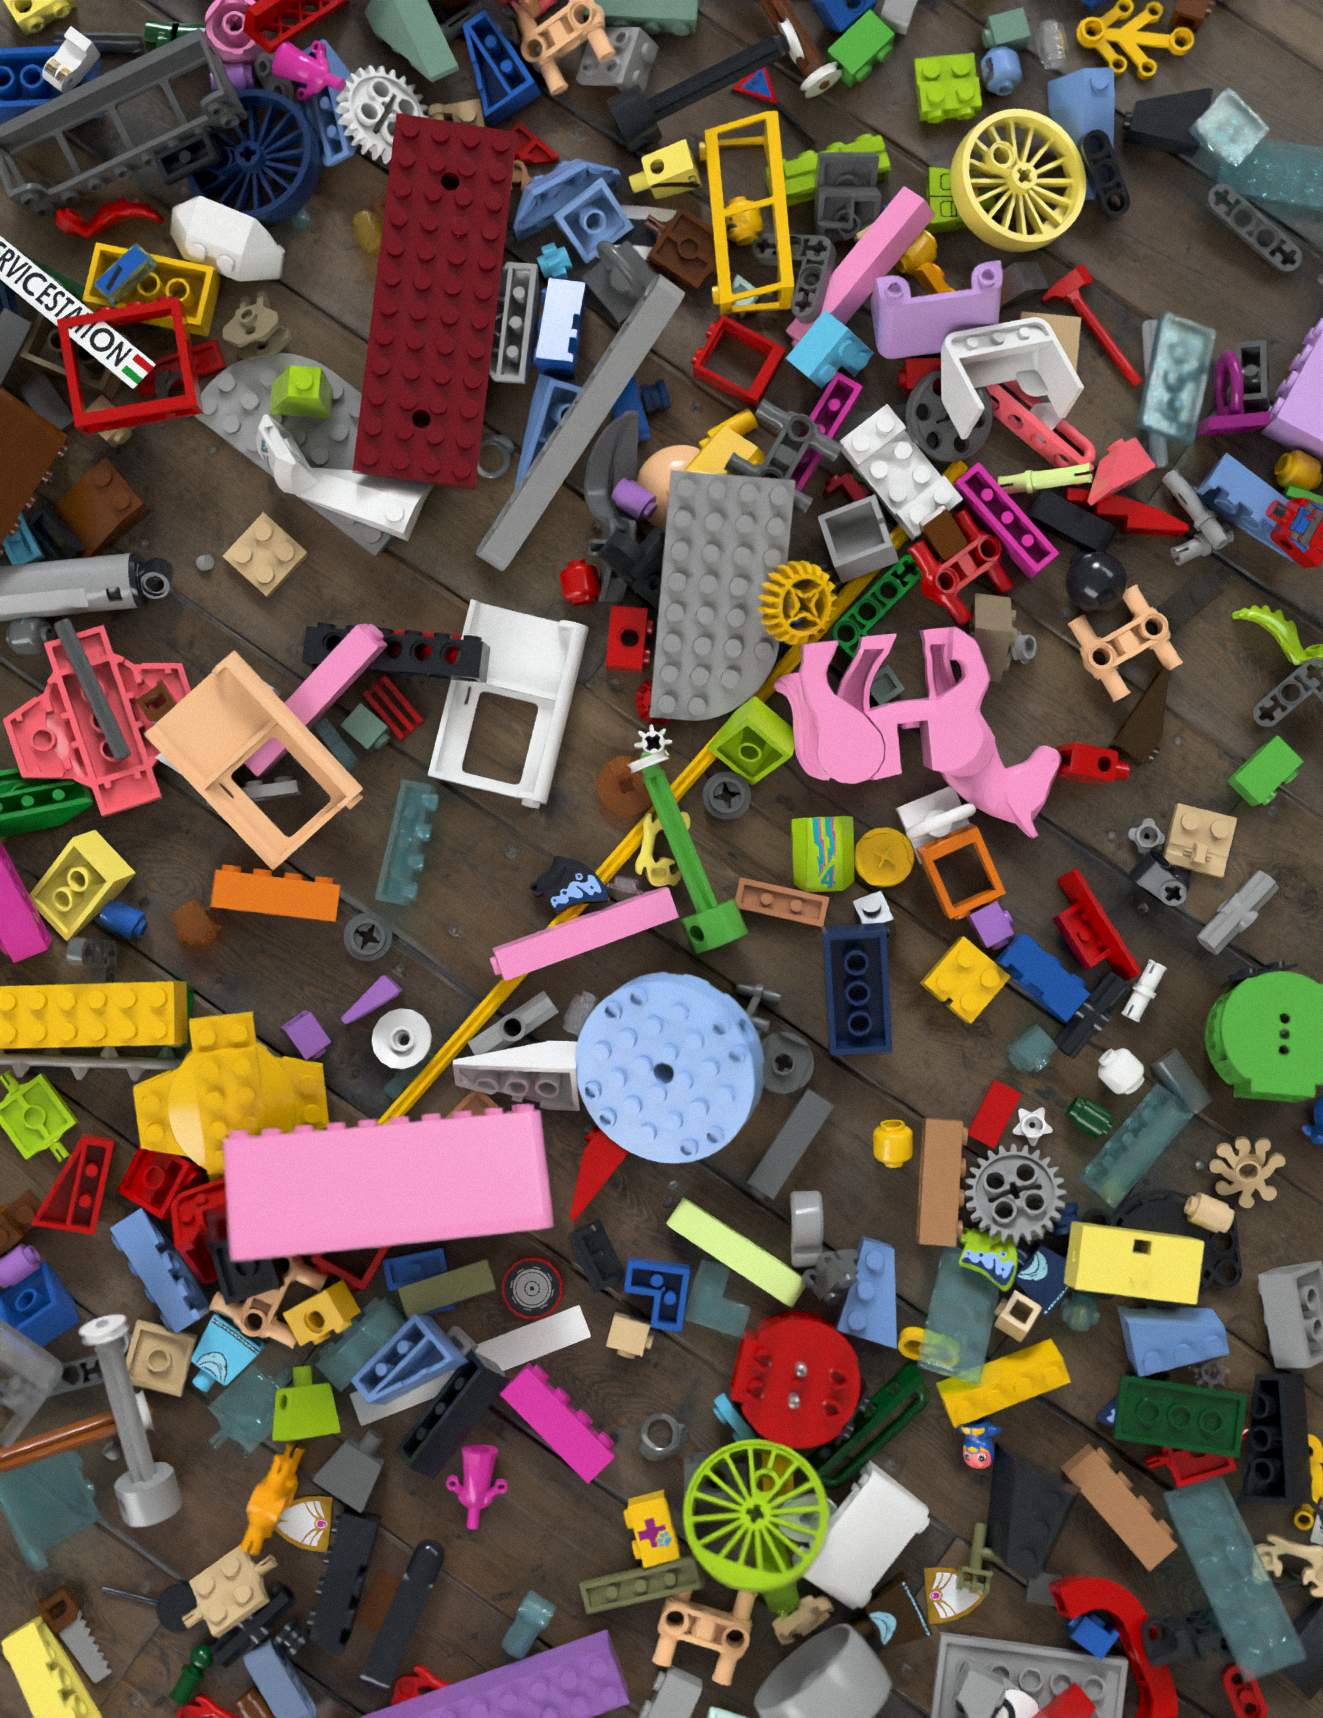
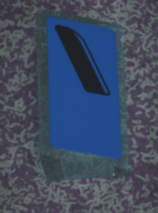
M135 243L92 285L115 307L158 264L142 247Z

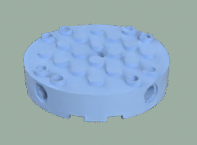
M660 972L640 976L627 982L592 1011L581 1030L575 1053L577 1084L589 1114L600 1129L619 1146L635 1155L652 1161L684 1163L699 1160L717 1152L728 1144L747 1123L759 1103L763 1090L764 1055L758 1034L749 1017L727 993H721L716 988L710 986V982L692 975ZM666 1065H670L673 1070H671L669 1067L666 1068Z

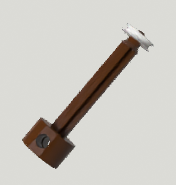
M758 0L779 35L781 34L777 20L783 23L785 22V16H787L794 31L800 37L804 59L798 57L796 63L802 71L801 74L807 76L800 87L801 91H806L805 98L815 97L835 84L843 71L837 70V62L824 65V58L817 51L787 0Z

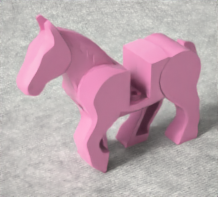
M958 627L919 630L923 643L922 651L925 659V682L928 697L890 702L870 708L869 704L872 681L881 663L889 654L896 638V633L859 637L856 654L841 678L836 694L833 693L827 683L826 672L839 644L838 641L801 644L799 672L780 677L775 682L774 689L785 695L791 705L796 757L808 775L820 780L829 781L830 778H833L841 783L856 784L865 780H876L901 774L897 727H901V729L919 727L923 766L941 772L948 785L964 800L973 804L979 810L990 816L1016 823L1026 835L1033 839L1038 836L1033 820L1047 800L1052 784L1061 767L1062 758L1056 749L1042 745L1035 749L1026 761L1008 768L1004 767L997 751L995 736L980 713V706L991 677L979 646L973 638ZM950 660L957 661L961 666L962 677L957 683L955 682Z

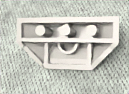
M202 196L195 197L173 207L170 234L184 259L196 264L214 267L217 273L236 281L279 279L282 276L285 250L276 244L272 236L257 219Z

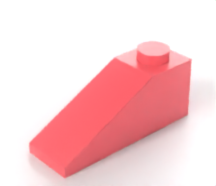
M1136 437L1126 442L1121 438L1107 448L1109 454L1099 462L1087 500L1090 506L1134 484L1156 467Z

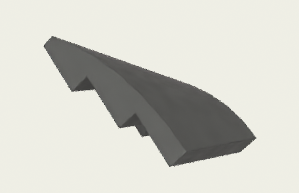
M818 152L814 203L815 235L827 237L832 244L842 239L846 241L854 237L859 231L873 224L879 217L882 195L876 187L879 164L877 152Z

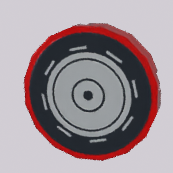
M525 1257L517 1260L507 1270L502 1281V1296L506 1306L515 1315L524 1319H539L549 1315L558 1306L563 1294V1280L559 1270L550 1261L540 1257Z

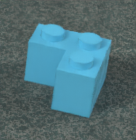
M824 310L786 359L823 389L827 382L833 379L836 371L841 366L855 377L867 365L874 352L849 328Z

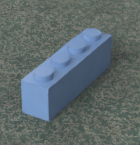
M142 1207L110 1228L113 1233L111 1238L118 1250H123L130 1260L128 1261V1266L131 1272L136 1277L140 1276L144 1282L146 1296L152 1303H157L162 1311L161 1319L168 1329H173L175 1333H178L211 1311L208 1310L211 1304L154 1214Z

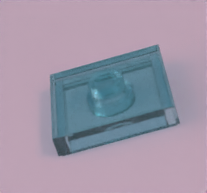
M1228 86L1188 131L1231 173L1271 128Z

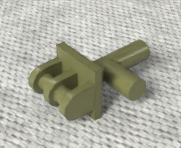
M975 1522L969 1567L957 1565L956 1590H961L963 1587L968 1588L971 1593H974L975 1590L982 1591V1595L986 1596L989 1593L993 1572L982 1570V1561L1002 1563V1559L992 1548L985 1547L987 1524ZM965 1572L971 1573L970 1579L964 1578ZM978 1574L984 1575L983 1581L977 1580Z

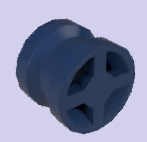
M664 379L657 380L653 385L646 383L640 385L647 415L654 413L655 409L663 408L664 410L671 408Z
M1077 1202L1065 1203V1210H1055L1061 1215L1060 1222L1053 1220L1054 1235L1070 1233L1072 1221L1083 1222L1077 1215L1079 1209Z

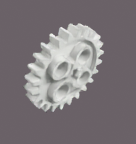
M369 65L365 71L359 68L355 74L351 73L345 80V89L336 97V101L340 104L335 111L343 115L339 119L338 124L347 125L348 127L343 133L344 136L353 135L354 137L351 145L355 146L360 143L362 145L361 154L364 155L369 150L372 152V160L375 161L381 155L384 164H387L392 154L396 114L430 117L423 115L427 111L428 106L420 105L419 103L423 95H414L415 85L412 84L407 87L405 85V76L398 80L395 78V70L392 69L387 75L383 66H380L375 72L372 65ZM391 96H393L394 102L385 114L383 123L378 127L376 134H374L373 128L383 115L384 107L390 101Z

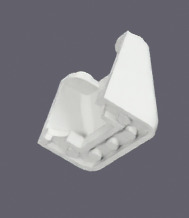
M871 1460L861 1468L859 1472L862 1474V1477L859 1479L858 1484L854 1482L851 1486L852 1492L830 1518L828 1535L823 1550L814 1565L803 1575L804 1578L852 1610L857 1607L863 1608L872 1596L870 1592L915 1533H922L930 1521V1518L927 1517L929 1513L928 1507ZM811 1537V1539L808 1541L810 1546L809 1549L805 1548L802 1545L799 1547V1549L805 1554H807L811 1549L815 1541V1538ZM797 1553L792 1556L794 1567L802 1561V1558Z

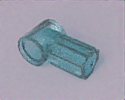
M530 1589L520 1604L516 1613L517 1617L509 1627L500 1646L513 1657L524 1659L540 1630L544 1631L550 1622L557 1605Z

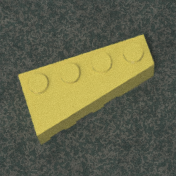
M42 1614L11 1632L1 1642L3 1654L11 1664L34 1718H103Z

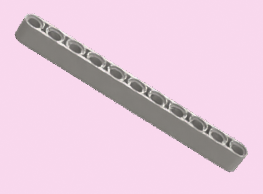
M658 274L651 281L479 544L476 555L499 571L505 570L683 300L685 292L661 274Z

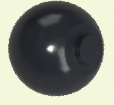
M1082 550L1076 553L1070 560V567L1065 579L1066 591L1072 603L1081 610L1091 613L1105 612L1116 607L1122 600L1127 589V574L1121 562L1111 554Z

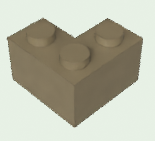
M975 593L970 611L973 617L969 620V636L979 646L991 677L990 681L1001 682L1003 670L1008 671L1010 667L1011 653H1008L1009 646H1014L1016 642L1017 628H1014L1016 610H1011V598Z

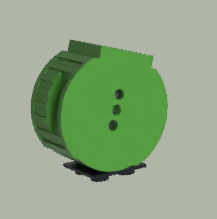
M1285 960L1267 964L1264 968L1258 969V972H1256L1255 967L1236 971V974L1229 975V981L1220 985V988L1231 987L1221 994L1209 1012L1205 1027V1043L1208 1056L1216 1072L1227 1084L1234 1085V1097L1296 1103L1315 1097V1087L1323 1084V984H1318L1301 974L1287 972L1297 967V963L1286 965Z

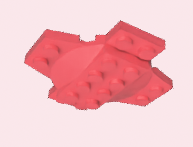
M104 625L76 633L131 751L129 757L117 761L113 756L60 638L44 643L53 669V673L47 680L48 684L44 693L37 698H32L3 719L22 778L74 779L78 783L93 789L102 817L161 799L162 795L154 774V768L159 762L155 757L161 752L144 735L147 730L154 726V723L147 719L136 699L157 686L156 682L161 679L176 702L179 703L191 692L183 664H133L124 657L114 654ZM163 696L149 705V707L156 710L165 704L167 700Z

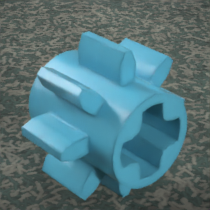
M554 242L541 247L543 255L537 257V261L544 278L567 279L566 271L573 267L565 247L557 249Z

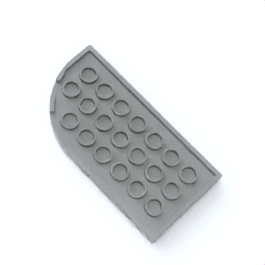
M278 353L252 362L243 359L223 370L200 394L203 414L193 416L274 479V474L268 464L261 458L256 445L258 427L263 416L266 414L292 434L311 468L353 469L362 394L333 371L312 359L290 353ZM290 365L322 368L333 388L331 418L270 414L272 382ZM430 484V485H431V488H430L428 494H429L430 491L434 488V486H435L434 484ZM300 498L375 558H378L394 538L391 534Z

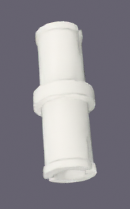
M1148 960V964L1138 983L1133 984L1132 989L1134 991L1121 1014L1138 1023L1140 1022V1018L1150 999H1154L1156 996L1154 991L1167 970L1166 967L1155 963L1153 960Z

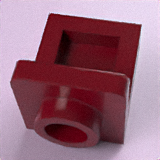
M850 472L842 477L840 474H836L825 483L826 488L822 494L824 499L827 500L841 491L849 504L870 496L865 485L862 482L857 483Z

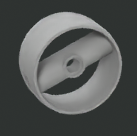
M838 1624L814 1635L791 1652L763 1682L757 1692L754 1704L761 1718H873L890 1692L891 1679L883 1664L865 1640L850 1625Z

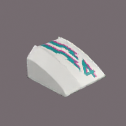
M268 414L264 415L256 436L258 452L274 474L278 487L283 492L301 495L317 484L319 480L292 434Z

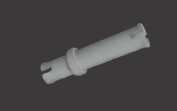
M1178 469L1170 471L1162 478V482L1194 521V528L1205 535L1215 550L1223 548L1231 541V537L1216 520L1217 515L1215 512L1208 510Z

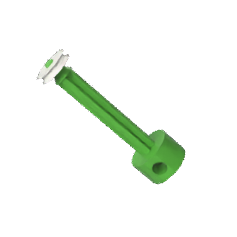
M667 749L655 754L644 753L640 756V760L626 766L631 768L630 774L642 770V782L646 785L696 909V913L681 919L693 953L698 954L744 936L748 933L735 898L717 904L665 773L667 772L660 768L659 763L669 759L665 755Z

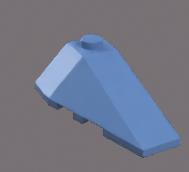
M1114 67L1083 68L1049 81L1047 83L1048 115L1051 120L1057 123L1070 136L1076 147L1078 140L1085 133L1092 130H1102L1108 135L1113 148ZM1089 137L1087 140V148L1091 153L1096 154L1100 148V143L1095 137ZM1099 167L1097 171L1098 179L1104 183L1109 180L1110 171L1107 167ZM1086 177L1085 199H1094Z
M540 373L530 405L514 491L581 390V386Z

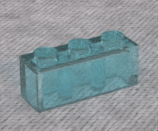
M387 1295L381 1301L375 1297L363 1309L366 1315L358 1323L354 1319L351 1320L353 1324L340 1332L344 1337L336 1345L330 1341L318 1353L321 1359L315 1366L340 1392L351 1383V1379L409 1320Z

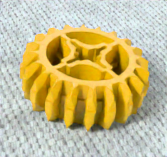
M790 561L787 563V566H777V573H768L770 582L761 584L765 592L757 597L763 600V604L756 609L764 614L759 621L767 625L765 631L773 635L776 640L785 641L786 644L796 645L797 643L807 644L808 640H817V632H826L825 622H833L829 614L837 610L832 606V601L838 597L830 592L835 585L828 581L830 575L821 571L822 568L818 565L810 564L806 561ZM805 580L802 585H797L795 588L792 587L797 581ZM800 617L803 619L798 624L794 626H789L793 621H797Z

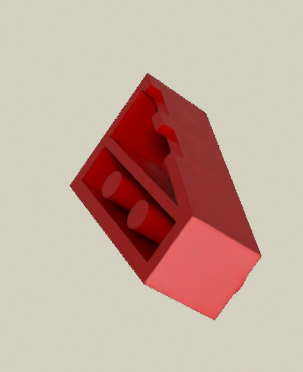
M82 1134L34 1215L31 1225L95 1235L114 1138Z

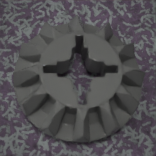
M730 771L719 772L706 782L703 789V802L708 812L716 818L732 820L743 815L748 809L751 802V790L749 784L741 775ZM723 783H726V788H728L729 792L740 793V795L731 798L730 809H728L724 800L714 799V797H718V795L723 793Z
M361 913L348 922L343 938L347 951L353 957L362 961H374L382 958L391 948L393 934L390 924L382 916L375 913ZM375 925L373 936L380 943L369 942L362 949L364 938L357 931L368 932Z

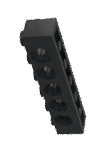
M323 622L317 623V627L306 626L302 663L317 668L333 651L335 643L343 640L356 625H346V630L335 629L336 625ZM377 627L384 636L382 640L388 646L364 670V672L486 683L491 647L484 643L481 637L464 635L463 640L452 639V635L447 633H434V637H426L420 631L405 630L403 635L393 634L394 630ZM401 645L402 652L400 656L392 659L391 652L393 648ZM431 647L432 653L430 658L426 661H421V652L425 648ZM456 650H460V660L457 663L451 664V654Z

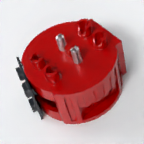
M791 1310L776 1313L765 1318L756 1325L755 1331L743 1328L729 1387L730 1397L732 1401L741 1403L742 1411L747 1420L756 1431L768 1440L791 1448H810L824 1444L832 1439L838 1445L842 1438L846 1440L850 1436L855 1426L852 1420L858 1411L863 1412L871 1398L868 1394L870 1389L863 1377L860 1379L857 1366L858 1357L848 1338L843 1332L838 1331L835 1324L827 1318L808 1311Z

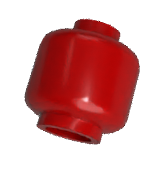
M584 559L568 562V568H565L559 574L564 599L572 602L573 606L594 603L596 601L595 597L601 592L596 566L586 564Z

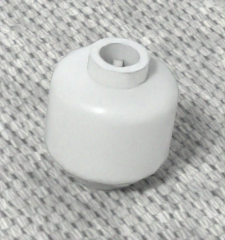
M1124 1048L1116 1051L1109 1049L1100 1057L1099 1062L1101 1064L1098 1069V1076L1114 1093L1131 1094L1143 1083L1144 1066L1129 1050Z

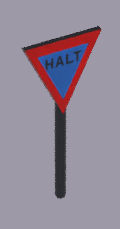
M766 67L746 76L731 88L732 91L772 103L814 145L818 143V140L776 99Z

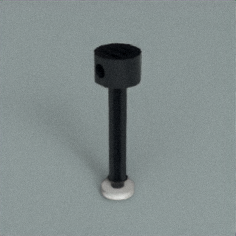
M785 16V22L783 23L777 20L781 35H770V37L648 99L645 98L638 84L606 100L608 109L629 154L631 155L662 139V134L657 124L658 121L778 60H782L787 52H789L795 64L798 57L804 59L800 37L794 31L787 16Z

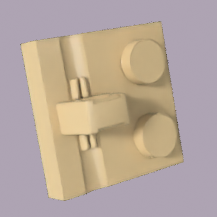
M1180 803L1175 804L1163 856L1176 867L1219 878L1224 877L1237 818Z

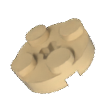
M809 1595L797 1603L798 1610L791 1615L786 1613L772 1623L775 1628V1634L782 1645L794 1642L795 1640L792 1635L796 1633H801L803 1636L807 1635L830 1617L828 1611H834V1607L827 1597L820 1595L814 1599L812 1595Z

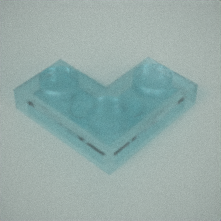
M701 1258L683 1319L742 1338L751 1306L723 1298L731 1268Z

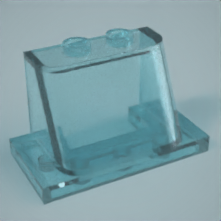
M68 1450L0 1474V1507L29 1570L38 1572L48 1567L49 1564L43 1553L45 1549L101 1520L92 1499L96 1496L94 1487L89 1479L84 1481L79 1469L83 1468V1464L76 1450L73 1452Z

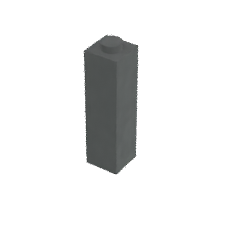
M806 1087L746 1179L747 1183L751 1185L749 1191L763 1200L766 1196L771 1199L775 1198L834 1105Z

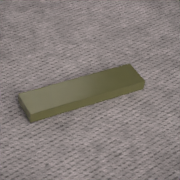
M690 1555L647 1568L639 1567L584 1580L579 1583L586 1614L589 1615L701 1589L706 1586L701 1564L695 1555Z

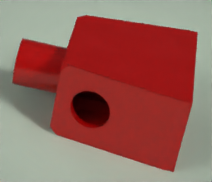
M1078 742L1055 747L1062 758L1061 767L1056 778L1101 785L1114 782L1115 779L1125 781L1129 775L1130 765L1127 762L1118 761L1119 754L1117 751Z

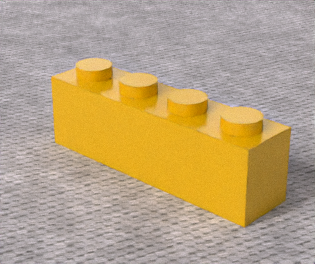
M1050 1338L936 1383L945 1410L954 1428L1071 1381L1063 1358Z

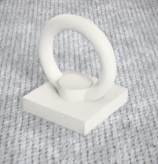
M950 786L896 808L919 865L922 863L916 848L970 824L968 817L976 812V807L973 804L962 805L957 792Z

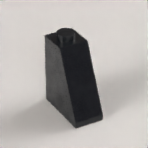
M1203 88L1136 101L1132 111H1126L1121 129L1126 130L1123 142L1193 158L1201 145L1214 89Z

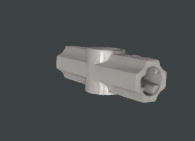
M1258 870L1237 893L1231 894L1218 907L1216 916L1196 936L1199 943L1214 955H1217L1238 932L1244 931L1253 923L1259 914L1258 910L1279 889L1276 882L1269 875Z
M543 990L467 1043L475 1055L505 1050L559 1013V1011ZM514 1018L521 1023V1032L517 1036H511L505 1030L506 1022L509 1019Z

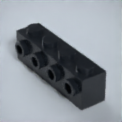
M473 1350L465 1357L468 1362L456 1369L396 1448L397 1453L409 1469L433 1480L510 1380L496 1362Z

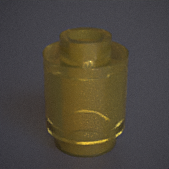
M362 210L354 215L350 227L363 251L368 253L371 258L379 257L383 223L377 212Z

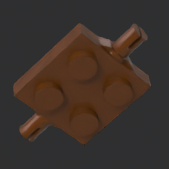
M680 206L674 217L665 224L655 219L651 214L648 215L643 226L657 234L656 243L647 256L648 260L695 292L698 291L706 278L713 273L717 275L714 236L711 226L682 206ZM727 238V246H728L729 243H730V239ZM730 270V278H732L733 274L735 273L732 270Z

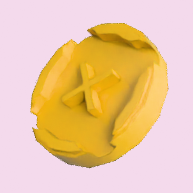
M889 827L875 828L865 833L857 842L854 850V867L860 878L869 885L879 888L893 887L903 882L911 872L915 861L914 849L909 839L904 834Z

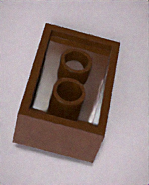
M106 457L86 472L54 508L86 548L80 558L96 557L152 513L117 467Z

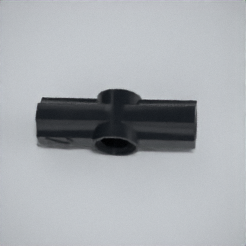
M1108 972L1051 1043L1063 1054L1071 1059H1075L1091 1037L1100 1033L1112 1018V1011L1129 992L1131 987L1113 972Z
M279 1581L267 1592L270 1599L268 1603L227 1631L212 1644L209 1650L212 1658L220 1666L227 1669L250 1646H256L273 1629L274 1624L296 1604L298 1600L287 1584Z

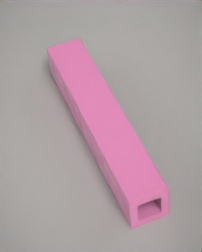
M903 186L831 274L820 315L826 310L844 325L850 320L873 292L876 278L887 275L935 216V213L925 199ZM795 318L786 329V332L793 338L791 342L793 347L799 343L816 320L804 324Z
M372 624L356 625L284 703L308 730L388 646L382 640L384 636L381 631ZM271 738L248 758L244 764L257 777L269 774L289 751L276 738Z
M662 886L492 948L495 956L489 959L495 975L501 974L504 981L676 919L679 916L669 888Z

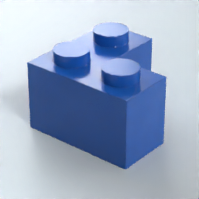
M629 1256L624 1292L654 1296L650 1328L682 1332L690 1265Z

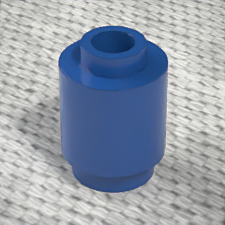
M113 900L108 901L99 918V921L104 923L105 928L130 941L135 939V937L141 938L148 926V922L145 921V913L120 900L117 902Z

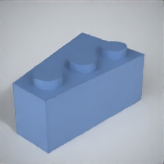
M861 1236L857 1247L859 1257L854 1262L859 1271L856 1275L858 1282L849 1288H845L835 1320V1327L838 1331L897 1349L894 1248L890 1244Z
M415 1313L351 1379V1382L369 1404L386 1405L468 1361L431 1316Z

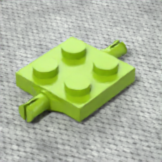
M11 1071L1 1075L0 1080L9 1093L0 1103V1125L25 1160L31 1159L41 1150L50 1148L59 1163L68 1158L70 1154L60 1140L79 1121L46 1075L41 1073L30 1082L21 1085L16 1081Z

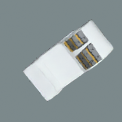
M72 26L64 35L66 38L65 42L57 53L47 61L42 72L43 78L64 94L71 91L78 82L80 83L101 56L93 42Z

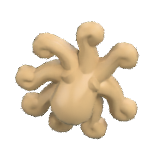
M1244 1136L1235 1139L1236 1150L1234 1152L1232 1146L1228 1143H1220L1216 1147L1218 1156L1226 1157L1232 1167H1228L1222 1159L1217 1158L1210 1162V1171L1212 1173H1221L1225 1178L1233 1181L1230 1184L1223 1180L1216 1182L1215 1189L1218 1194L1223 1196L1241 1191L1238 1202L1244 1208H1251L1254 1205L1255 1201L1251 1194L1255 1188L1258 1189L1264 1200L1275 1199L1277 1196L1276 1188L1274 1186H1266L1264 1180L1274 1172L1275 1168L1284 1166L1286 1162L1282 1154L1273 1153L1269 1156L1266 1164L1263 1165L1265 1162V1152L1271 1148V1142L1268 1138H1258L1254 1143L1255 1149L1251 1148L1249 1139Z

